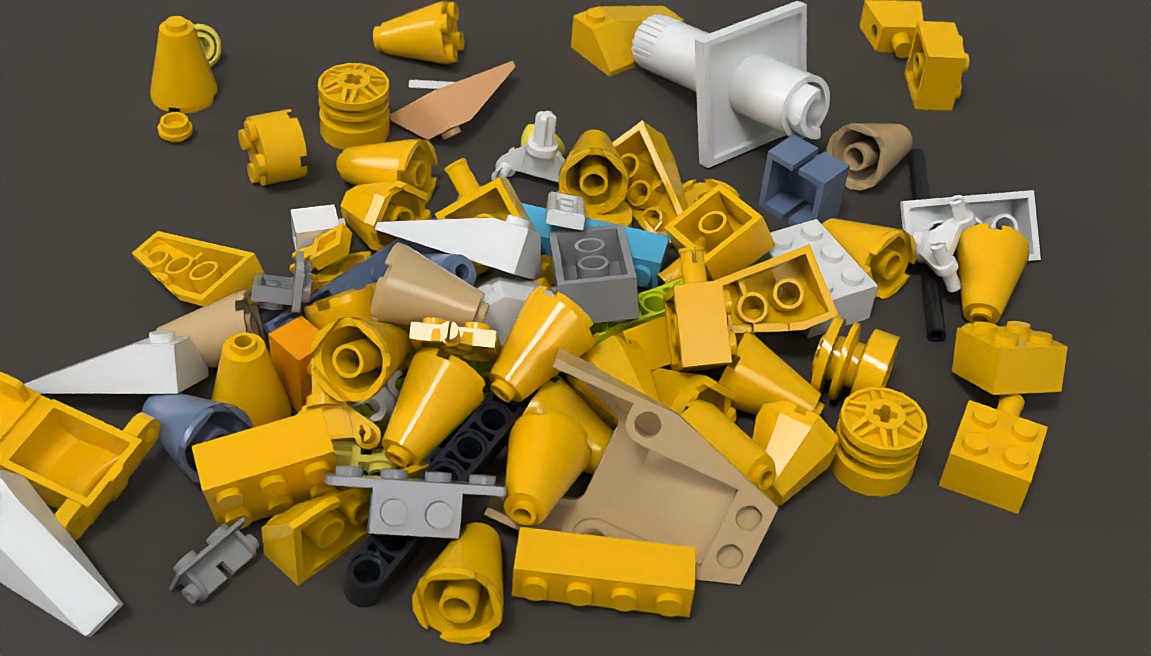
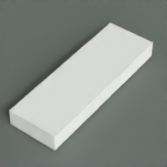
M551 191L548 194L546 224L583 230L585 223L584 199L578 196Z

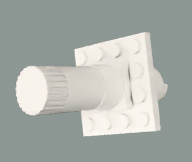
M795 1L712 33H707L662 14H654L653 17L649 16L637 28L638 31L635 32V38L632 41V54L635 57V62L646 70L697 92L699 164L707 168L785 135L790 137L795 134L800 138H820L819 126L823 122L829 108L830 91L824 79L807 72V4Z

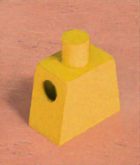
M865 0L859 26L875 51L895 53L899 58L909 56L917 21H923L921 1Z

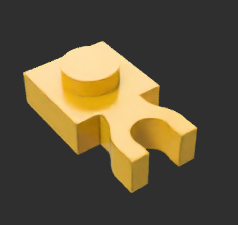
M342 223L316 237L313 240V245L301 248L298 251H304V261L311 262V271L315 267L319 271L330 264H339L349 254L352 232ZM296 251L292 254V258L294 260L296 257ZM295 263L291 264L289 268L293 274Z

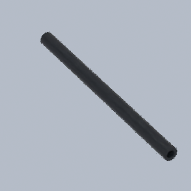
M915 148L908 153L912 199H930L925 153L923 150ZM925 262L919 263L927 338L931 342H941L946 337L940 279Z

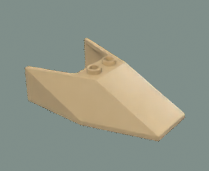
M560 347L553 367L582 380L617 413L618 424L584 494L579 497L563 496L542 523L535 526H525L514 522L504 510V496L491 495L484 515L517 530H520V527L697 547L695 580L740 585L778 510V506L676 411Z

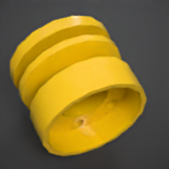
M363 63L336 65L323 72L318 79L320 134L324 141L334 148L342 150L352 146L384 143L390 135L389 79L386 74L374 66Z
M835 316L829 329L823 334L818 344L811 367V385L822 393L827 381H832L828 399L834 401L844 386L851 388L850 395L856 390L868 387L885 388L901 338L875 329L867 343L864 344L859 342L861 335L860 323L854 322L846 338L843 337L846 319Z
M868 387L856 390L848 396L843 403L836 426L837 431L835 434L839 439L835 447L837 449L836 455L830 464V469L837 480L850 490L866 496L885 497L899 493L909 484L928 427L925 413L917 402L907 395L889 388Z

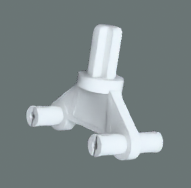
M539 111L536 114L533 137L529 138L525 145L517 149L515 147L511 148L508 153L502 155L497 160L496 170L491 175L492 181L498 177H511L516 171L558 182L559 172L565 162V158L558 151V142L554 139L557 118L551 111Z
M962 195L953 196L948 201L954 214L952 218L931 231H916L913 235L917 245L916 260L919 263L925 262L938 276L942 277L948 292H955L962 286L956 272L958 263L953 256L961 232L976 224L973 212L968 211Z

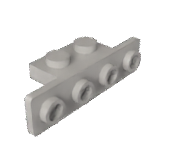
M296 250L293 277L255 273L251 301H258L260 308L270 310H282L283 305H292L291 312L300 313L301 302L309 303L312 283L311 262L304 261V251Z
M337 465L336 472L325 473L324 482L327 485L371 488L367 532L371 534L459 539L463 494L506 496L507 487L495 484L496 476L469 474V482L452 481V473L426 471L425 479L407 478L408 470L382 468L380 476L363 475V467Z

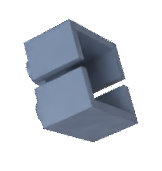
M793 134L768 151L758 206L783 220L808 202V205L789 218L788 224L791 226L815 219L821 224L830 218L838 219L850 166L825 151L819 155L818 147Z

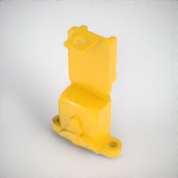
M0 372V469L25 476L47 505L58 509L55 513L56 518L73 540L77 541L86 529L95 522L111 501H115L126 488L128 479L157 441L161 422L141 412L136 414L123 430H120L55 399L51 400L44 397L40 392L25 386L20 380Z

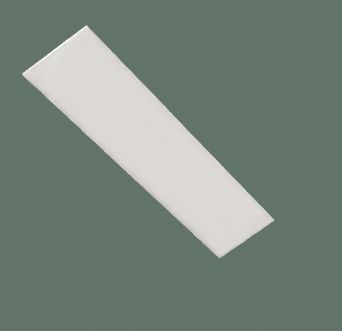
M409 80V87L439 89L455 82Z

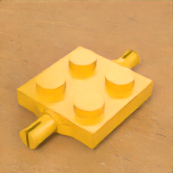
M433 317L424 318L423 323L411 322L409 339L416 351L422 347H434L440 349L436 356L449 359L451 354L470 365L471 362L494 364L502 349L497 332L490 330L491 326L485 323L466 322L465 327H458L454 322L450 325L447 320Z

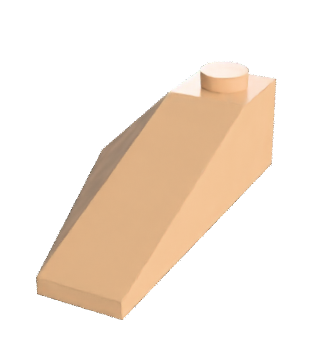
M513 61L434 90L390 114L392 122L427 140L441 135L443 140L461 133L459 126L470 121L515 68V64Z

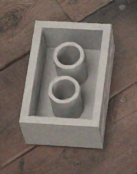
M623 224L583 228V230L549 231L552 273L556 294L560 292L579 305L593 323H623L628 319L639 318L637 276Z

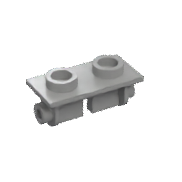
M242 517L231 527L226 523L222 524L207 538L206 543L208 546L198 555L194 550L187 553L173 568L176 575L169 587L170 591L172 592L182 584L185 587L182 590V594L190 603L194 604L198 600L205 601L209 595L227 580V577L217 566L221 564L231 575H234L247 562L256 556V550L259 548V542L253 535L247 534L244 536L240 532L245 519Z

